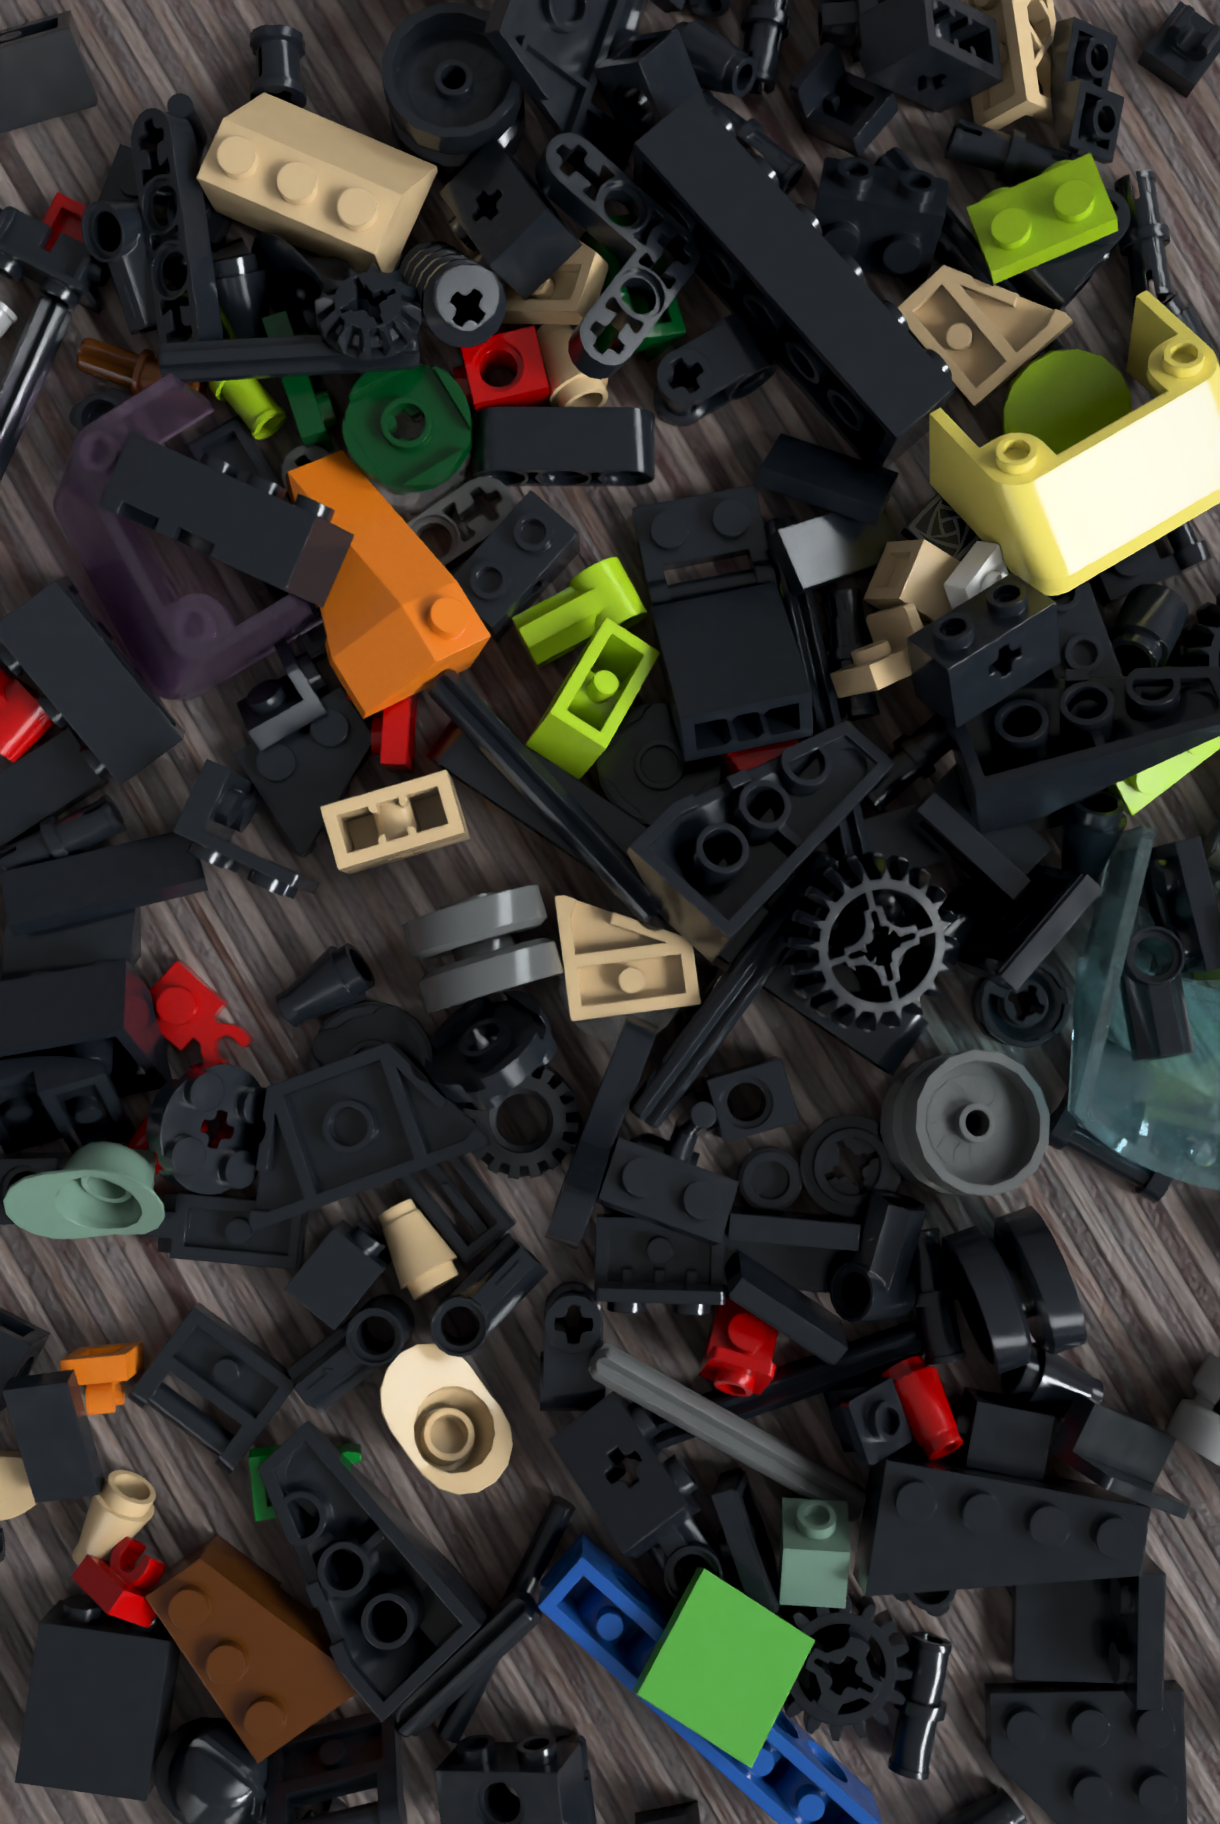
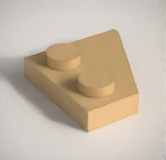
M945 265L897 307L904 315L909 329L926 349L934 350L944 359L951 370V380L975 408L980 406L1073 324L1072 319L1065 312L1037 304L999 286H991L974 279L971 275Z

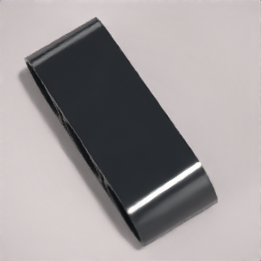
M487 407L479 409L473 413L472 478L492 477L500 480L505 486L626 487L648 484L655 479V416L648 410L632 407Z

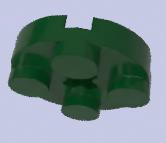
M419 365L415 370L366 372L354 384L348 397L350 403L345 411L342 429L347 449L358 469L369 480L383 486L394 495L423 492L443 484L460 469L463 461L472 450V418L466 396L458 383L446 371L433 365V369L425 365ZM404 412L411 419L422 416L426 421L419 428L420 436L411 441L405 437L396 439L391 434L398 428L396 417Z

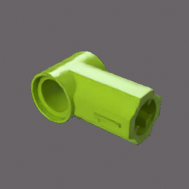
M617 557L604 559L588 567L569 582L567 589L512 617V622L538 669L586 644L606 617L628 630L647 616L646 608Z

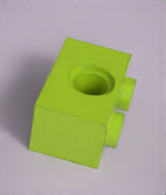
M606 617L581 650L525 745L580 780L606 750L661 652Z

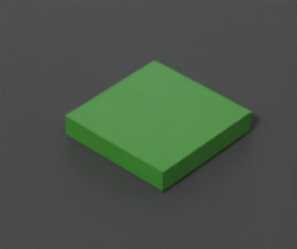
M697 1567L631 1692L752 1769L815 1640L705 1568Z

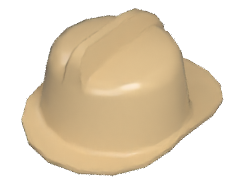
M435 1343L417 1344L399 1353L385 1371L380 1387L381 1413L391 1434L409 1457L413 1466L438 1489L457 1495L478 1493L495 1483L509 1463L513 1447L511 1427L501 1407L488 1392L471 1366L462 1357L447 1355Z

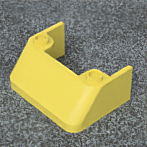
M1147 290L1136 296L1126 371L1155 398L1056 455L1042 440L1026 433L1005 434L979 448L941 407L929 414L931 486L983 542L1000 545L1005 566L1013 574L1046 596H1055L1069 592L1220 503V366L1214 351Z

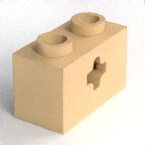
M447 770L320 807L338 870L349 875L470 839L454 781Z

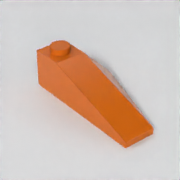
M340 450L288 471L285 479L291 504H294L298 494L313 499L335 510L331 520L332 524L354 534L324 607H320L327 636L325 648L329 664L362 718L364 719L429 688L431 683L448 669L455 670L458 674L470 668L491 637L490 633L457 580L344 451Z

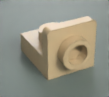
M913 603L880 610L866 617L873 643L850 653L854 663L830 673L838 698L877 691L912 675L906 638L924 627Z

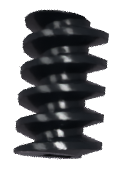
M427 240L417 244L401 258L397 269H399L404 282L408 286H416L422 310L421 324L432 334L436 335L439 340L453 347L471 348L486 342L498 331L505 317L506 296L501 282L491 271L443 241Z

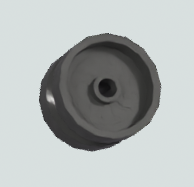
M538 884L499 893L497 890L457 900L440 907L441 910L410 920L402 925L411 957L429 960L453 954L455 959L454 963L426 972L419 980L428 1013L471 1002L483 996L488 997L564 973L555 941L539 938L515 945L512 936L541 926L548 917Z
M967 1050L954 1054L935 1055L914 1062L892 1081L881 1106L880 1134L888 1159L906 1181L928 1193L947 1195L996 1196L1018 1188L1038 1169L1049 1144L1050 1113L1041 1087L1023 1065L1000 1052Z

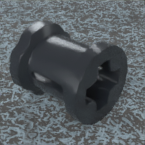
M281 24L261 25L253 29L250 33V47L253 55L256 56V80L250 85V101L265 92L300 108H304L306 106L307 93L303 84L300 83V59L305 55L303 34L293 27Z

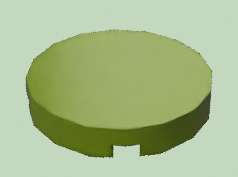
M1077 348L1052 350L1028 362L1011 381L1002 408L1003 435L1009 433L1033 435L1042 440L1057 455L1132 412L1131 394L1121 372L1103 356Z

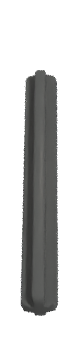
M603 1343L596 1350L590 1360L588 1371L597 1382L806 1499L847 1501L849 1522L856 1521L859 1518L866 1503V1492L857 1483L610 1343Z

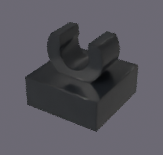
M1180 1L1147 45L1137 63L1187 98L1220 54V27L1216 24L1213 25L1195 12L1193 7L1185 5Z

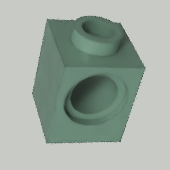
M782 1498L778 1553L779 1605L845 1609L851 1554L848 1502Z

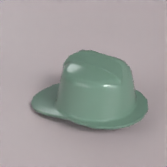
M106 1141L90 1142L76 1150L62 1170L26 1176L11 1185L3 1200L6 1215L18 1227L32 1234L52 1239H79L114 1234H146L157 1229L165 1218L164 1204L154 1191V1175L157 1165L155 1155L149 1150L130 1149L117 1143Z

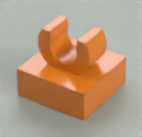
M140 1341L79 1347L60 1360L61 1371L74 1369L78 1385H86L85 1403L88 1415L114 1413L117 1405L125 1404L124 1381H128L144 1368L143 1344Z

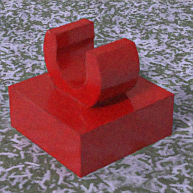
M126 1536L113 1549L110 1562L87 1554L71 1578L106 1614L149 1628L157 1614L145 1596L150 1591L149 1588L153 1587L162 1577L166 1564L159 1559L145 1554L135 1568L138 1558L143 1554L147 1546L140 1541Z

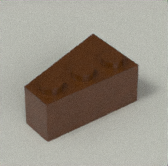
M216 1534L165 1570L160 1580L151 1588L145 1598L257 1763H260L356 1695L357 1692L337 1669L329 1648L332 1643L319 1611L316 1608H312L310 1611L279 1587L281 1584L279 1580Z

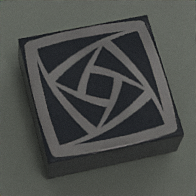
M939 493L901 532L908 540L925 539L958 561H961L976 541L981 540Z

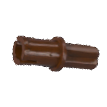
M90 337L84 338L80 344L76 359V367L80 371L130 388L131 396L137 400H141L146 396L172 404L193 414H196L199 407H201L207 389V382L177 384L164 382L160 373L158 358H155L152 350L144 349L139 355Z

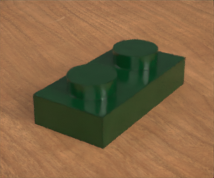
M286 310L262 318L268 337L309 335L307 329L295 331ZM311 376L281 377L301 439L306 448L317 445L328 452L335 450L329 429L339 426V422L327 388L316 391Z

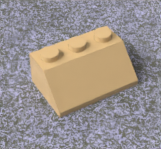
M264 92L223 118L196 178L215 212L259 231L279 235L286 242L317 256H334L343 259L351 265L355 272L367 270L373 261L380 272L390 273L396 266L438 170L436 165Z

